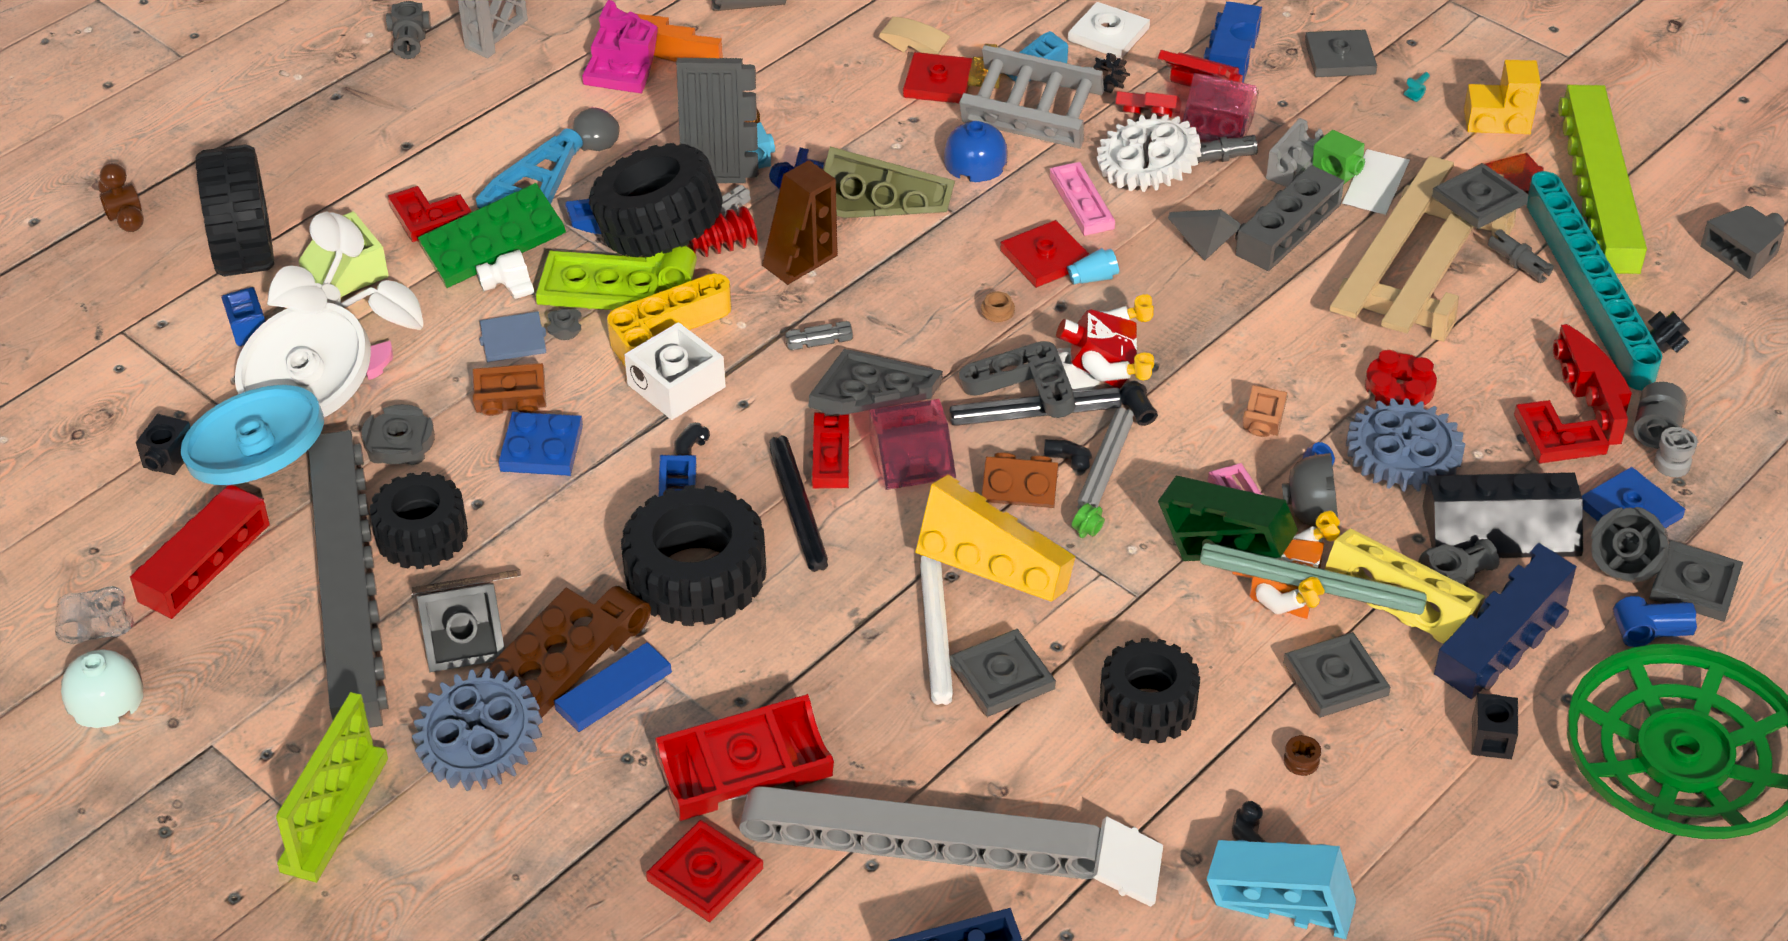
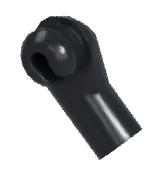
M1246 801L1241 809H1237L1232 826V835L1236 841L1266 842L1258 834L1259 819L1263 815V810L1256 802Z

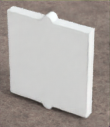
M1106 816L1102 820L1093 878L1118 890L1121 896L1128 895L1151 907L1156 901L1163 844L1139 833L1136 827L1129 828Z

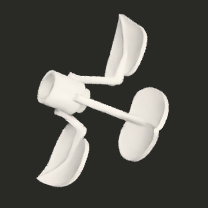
M326 211L316 215L312 219L309 228L310 235L317 245L327 251H336L334 261L323 284L315 283L313 275L308 270L292 265L280 269L270 284L267 300L268 306L285 307L304 314H318L323 311L327 303H333L346 308L371 295L368 300L369 306L380 317L407 328L416 330L423 328V318L418 299L409 288L395 281H381L377 289L370 287L341 303L340 291L330 283L342 259V253L350 257L359 256L364 247V239L361 231L352 221L334 212L329 213Z

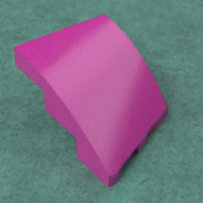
M607 0L599 16L600 28L591 45L592 57L582 75L583 84L642 94L653 61L658 32L657 26L647 20L640 19L637 14L631 11L625 13L617 8L614 1Z

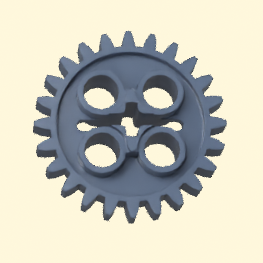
M1391 398L1389 406L1384 405L1381 401H1377L1375 409L1365 406L1364 414H1355V421L1350 422L1347 434V456L1353 457V467L1362 466V476L1374 474L1373 483H1378L1383 479L1387 481L1386 486L1388 489L1397 483L1400 484V488L1404 492L1408 485H1413L1415 490L1419 492L1422 484L1425 483L1427 485L1429 475H1456L1457 467H1461L1465 443L1462 442L1464 434L1457 431V422L1447 423L1449 414L1436 415V406L1426 410L1423 409V401L1417 403L1416 406H1411L1409 399L1405 398L1403 405H1398L1396 400Z
M489 668L485 669L481 678H477L473 669L470 670L468 680L465 681L456 674L454 675L455 685L450 687L441 682L440 687L443 693L440 696L429 693L428 697L432 705L419 707L423 719L414 720V725L418 730V733L412 735L417 745L415 751L428 773L432 772L438 782L446 778L450 788H454L461 780L466 791L471 789L474 781H478L482 790H484L490 778H494L495 782L500 785L502 784L501 774L505 771L512 776L517 775L513 766L516 762L522 765L529 763L524 754L525 751H537V747L532 739L542 737L538 727L539 724L543 723V719L538 711L540 707L527 685L522 687L516 676L509 680L503 670L495 679ZM474 704L471 708L464 710L467 706ZM509 714L507 718L499 720L502 716ZM457 737L453 742L447 743L448 740ZM492 748L488 753L481 754L484 750Z

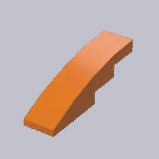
M637 14L640 19L647 20L657 26L655 57L677 62V58H723L722 38L695 35V28L669 25V17Z

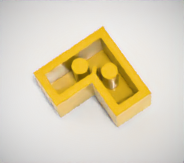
M1505 60L1500 85L1468 84L1464 105L1467 132L1531 134L1541 86L1537 60Z

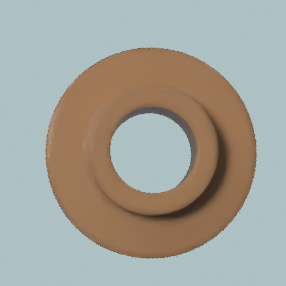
M1004 292L989 293L981 304L982 315L993 322L1009 320L1015 312V305L1011 297Z

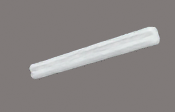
M922 555L920 570L931 700L936 705H948L952 702L953 688L941 562Z

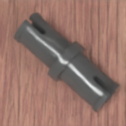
M1249 135L1228 139L1226 136L1219 137V140L1200 142L1201 157H1197L1198 163L1212 160L1227 162L1230 158L1257 155L1256 136Z
M1502 229L1495 232L1498 239L1494 236H1491L1488 246L1506 257L1512 267L1515 269L1520 267L1539 283H1543L1547 279L1543 276L1544 273L1548 276L1551 275L1553 265L1534 254L1532 247L1526 243L1520 244Z

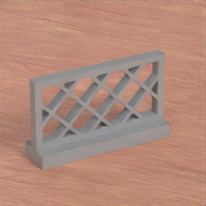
M458 0L465 48L487 59L495 54L494 44L528 20L526 1L506 0L500 17L496 15L503 0H492L490 7L488 0ZM515 6L517 15L509 20V17ZM494 19H496L498 21L494 28V31H492V24L494 22Z

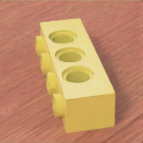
M1351 528L1335 540L1325 566V570L1424 592L1427 594V601L1424 612L1421 615L1370 603L1367 604L1372 608L1385 610L1397 616L1405 625L1418 627L1432 634L1435 640L1443 644L1470 615L1477 618L1485 598L1484 595ZM1363 568H1366L1371 573L1372 578L1366 575ZM1430 602L1436 604L1440 612L1435 611Z

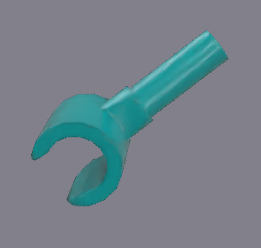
M1424 72L1416 80L1408 78L1406 84L1409 88L1403 95L1415 102L1419 101L1425 94L1426 86L1423 84L1429 79V73Z

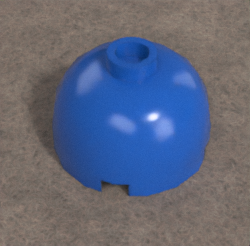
M980 121L967 122L957 126L947 138L944 164L946 170L956 178L960 179L961 174L970 176V182L989 181L1000 176L1003 172V167L1007 165L1008 151L1005 139L1001 132L990 124Z

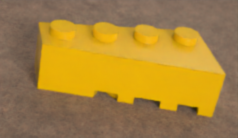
M949 474L932 483L915 553L1051 602L1067 591L1075 555L1036 530L1032 532L1017 522L1018 519L1008 512L1003 513L986 502L987 499L975 491L970 492L958 484L960 481Z

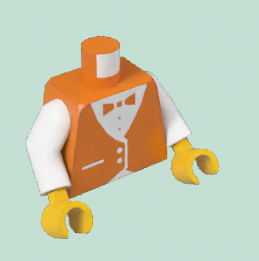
M1326 511L1320 514L1315 522L1317 528L1312 526L1295 535L1281 558L1277 559L1321 568L1324 550L1322 538L1324 537L1327 541H1335L1340 535V530L1337 527L1340 521L1333 511ZM1232 572L1233 575L1252 578L1251 599L1263 604L1274 614L1287 612L1307 619L1310 608L1316 607L1320 602L1318 595L1325 593L1317 577L1307 578L1297 587Z

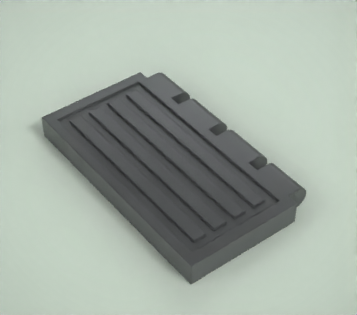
M677 58L680 144L683 143L695 147L707 156L717 183H746V178L757 177L759 175L758 153L746 152L758 149L757 123L745 122L757 119L756 93L744 92L756 89L755 66L743 64V58Z

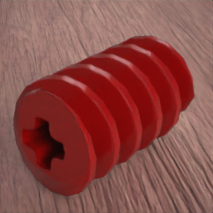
M745 206L739 207L737 214L733 209H728L724 216L720 213L714 225L710 229H705L701 237L689 241L687 247L692 249L695 254L696 250L700 249L703 256L708 257L710 246H713L716 254H721V247L724 243L730 252L734 251V241H738L741 248L745 249L747 238H750L754 246H756L758 237L753 217Z

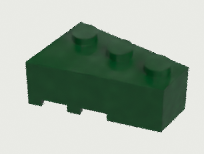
M1176 475L1158 500L1183 561H1200L1201 551L1205 543L1217 544L1273 558H1281L1298 532L1286 500Z

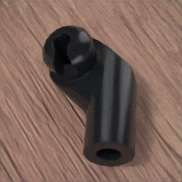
M698 422L689 424L674 441V455H692V447L695 443L701 446L705 444V440H709V429L701 426V423Z
M1045 439L1044 456L1071 459V468L1073 470L1086 471L1089 469V459L1092 458V454L1088 448L1072 441Z

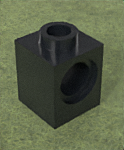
M157 414L136 441L143 468L175 476L184 463L181 456V444L190 429L189 421Z
M1478 693L1472 715V755L1512 760L1518 737V698Z

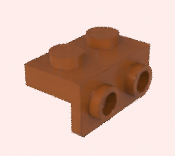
M543 363L473 369V404L476 413L482 412V414L488 416L499 415L506 410L531 413L537 411L538 408L547 407Z
M995 453L994 457H986L982 496L987 499L986 502L1055 508L1059 472L1058 463L1052 462V459L1046 456H1031L1030 460L1016 459V456L1010 453Z

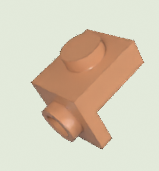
M1253 385L1247 410L1244 411L1243 429H1247L1251 434L1259 437H1268L1270 434L1278 436L1287 401V392Z

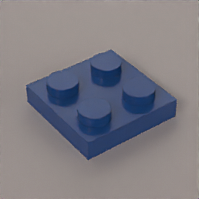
M512 412L499 458L500 472L571 476L583 428L582 416Z

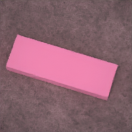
M1080 162L1050 168V178L1084 236L1115 229V219Z

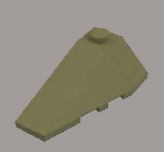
M834 147L829 148L824 166V171L836 179L837 216L842 218L945 213L948 210L955 180Z

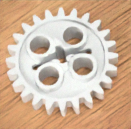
M1155 113L1152 114L1150 119H1145L1143 115H1140L1137 122L1127 119V126L1117 124V132L1108 131V139H1101V147L1097 148V160L1102 176L1107 177L1110 184L1117 182L1119 189L1128 184L1129 191L1134 190L1136 186H1141L1142 192H1145L1150 185L1155 190H1158L1160 183L1171 186V179L1183 180L1182 172L1191 173V166L1198 165L1197 157H1201L1200 138L1196 128H1190L1189 121L1181 123L1179 116L1170 120L1169 114L1164 115L1161 119H1157Z

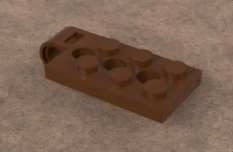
M621 586L611 587L595 604H592L566 587L487 668L490 669L494 679L502 670L505 671L509 680L515 676L518 677L522 687L526 685L529 687L540 707L538 711L541 717H543L555 705L554 701L563 696L608 648L616 652L630 637L637 635L643 630L650 618L651 607L647 602ZM579 618H592V621L586 626H574V623ZM564 643L567 645L560 653L548 652L549 648L554 644ZM530 670L541 671L540 675L535 679H522L523 675Z

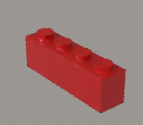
M228 485L218 495L214 496L196 516L191 518L182 529L169 541L165 542L143 565L139 566L130 576L137 602L170 619L174 618L270 525L264 499L234 485Z

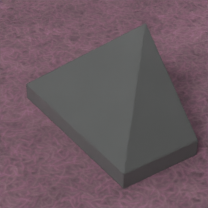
M1222 209L1170 212L1168 219L1204 261L1239 230L1241 224Z

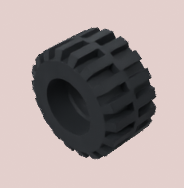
M422 472L421 475L408 473L406 477L400 478L398 476L391 479V484H384L379 488L380 493L374 494L372 498L373 504L370 505L369 510L379 553L383 557H387L388 562L392 564L400 563L402 568L408 569L410 566H416V569H424L426 565H432V567L440 565V561H448L453 558V552H460L463 548V542L468 537V526L462 493L459 488H456V484L452 480L445 481V477L439 474L431 476L430 472Z
M1141 638V642L1135 643L1133 640L1125 642L1124 648L1117 646L1112 650V656L1107 655L1101 672L1099 708L1103 712L1102 718L1105 723H1111V730L1115 733H1125L1124 738L1131 741L1134 738L1141 739V743L1149 744L1150 740L1163 743L1166 742L1167 737L1175 739L1181 736V730L1187 731L1191 727L1192 720H1195L1197 712L1200 676L1197 664L1192 663L1193 657L1188 652L1181 653V647L1173 644L1169 646L1166 644V640L1158 639L1157 642H1152L1149 638ZM1139 689H1153L1159 692H1144Z

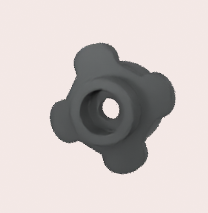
M576 309L551 311L548 314V320L551 321L547 328L548 333L559 340L573 339L582 329L581 324H579V319L582 317L581 312Z

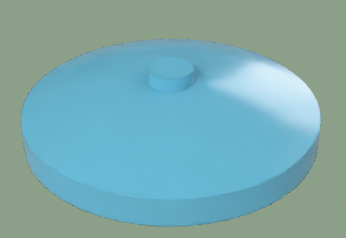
M273 385L249 390L221 402L202 415L186 433L181 444V456L189 473L195 479L207 484L233 485L257 480L275 473L302 456L321 434L324 426V414L314 394L298 386Z

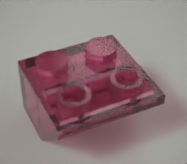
M1194 73L1182 122L1189 121L1190 128H1196L1200 140L1214 141L1219 140V137L1226 136L1227 139L1246 136L1253 120L1259 90L1255 85Z
M940 399L869 410L870 442L885 490L936 482L948 474L956 478L948 423Z

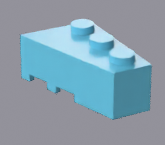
M1218 840L1207 876L1216 906L1265 919L1269 918L1270 913L1295 919L1294 926L1307 929L1308 924L1312 923L1335 929L1334 937L1347 940L1356 897L1340 846Z

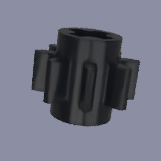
M1107 53L1106 60L1096 57V64L1093 68L1103 71L1104 91L1112 93L1113 86L1123 89V82L1126 77L1130 76V73L1126 72L1124 67L1127 61L1121 58L1116 60V55L1112 53Z
M1659 311L1648 321L1653 327L1649 332L1663 353L1669 348L1678 353L1689 343L1684 335L1690 331V328L1674 311L1666 317Z

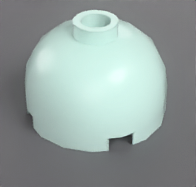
M112 650L89 651L78 656L69 664L61 680L62 701L67 713L72 715L78 724L93 728L112 726L120 722V716L130 711V714H133L138 709L143 699V684L140 675L128 658Z

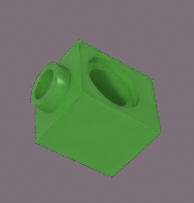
M1332 129L1314 144L1313 166L1343 179L1345 184L1363 170L1365 165V158H1363L1365 144Z

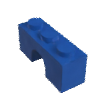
M1226 1L1223 13H1217L1215 30L1212 29L1209 47H1206L1204 59L1238 67L1239 74L1243 75L1242 84H1244L1248 71L1251 48H1255L1260 32L1262 6Z

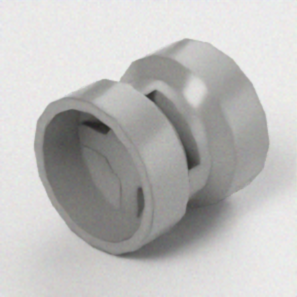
M1670 427L1665 429L1660 438V448L1655 456V468L1665 476H1685L1690 471L1693 460L1692 456L1695 454L1698 443L1697 437L1685 428Z

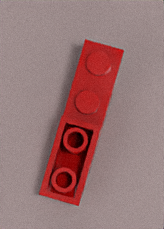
M1561 325L1558 339H1555L1553 342V355L1561 363L1564 382L1566 384L1569 383L1574 397L1586 396L1587 405L1593 408L1596 415L1595 420H1597L1609 445L1622 444L1628 422L1627 410L1632 395L1626 380L1611 359L1594 342L1570 325Z

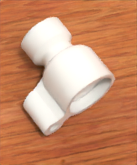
M520 250L500 255L493 265L484 263L475 266L483 292L494 289L497 284L502 283L514 299L535 294Z

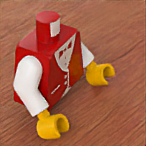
M1147 294L1139 295L1134 300V307L1129 309L1127 306H1123L1110 311L1087 310L1078 323L1063 319L1058 326L1056 337L1071 343L1072 364L1091 374L1098 381L1106 382L1119 389L1132 374H1135V377L1139 380L1149 379L1154 367V356L1147 352L1137 354V323L1131 321V319L1136 318L1141 322H1148L1152 319L1154 315L1152 297Z

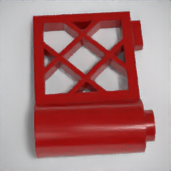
M1160 50L1158 59L1171 68V82L1225 97H1231L1233 93L1239 92L1243 75L1239 74L1238 67L1182 52L1176 54Z

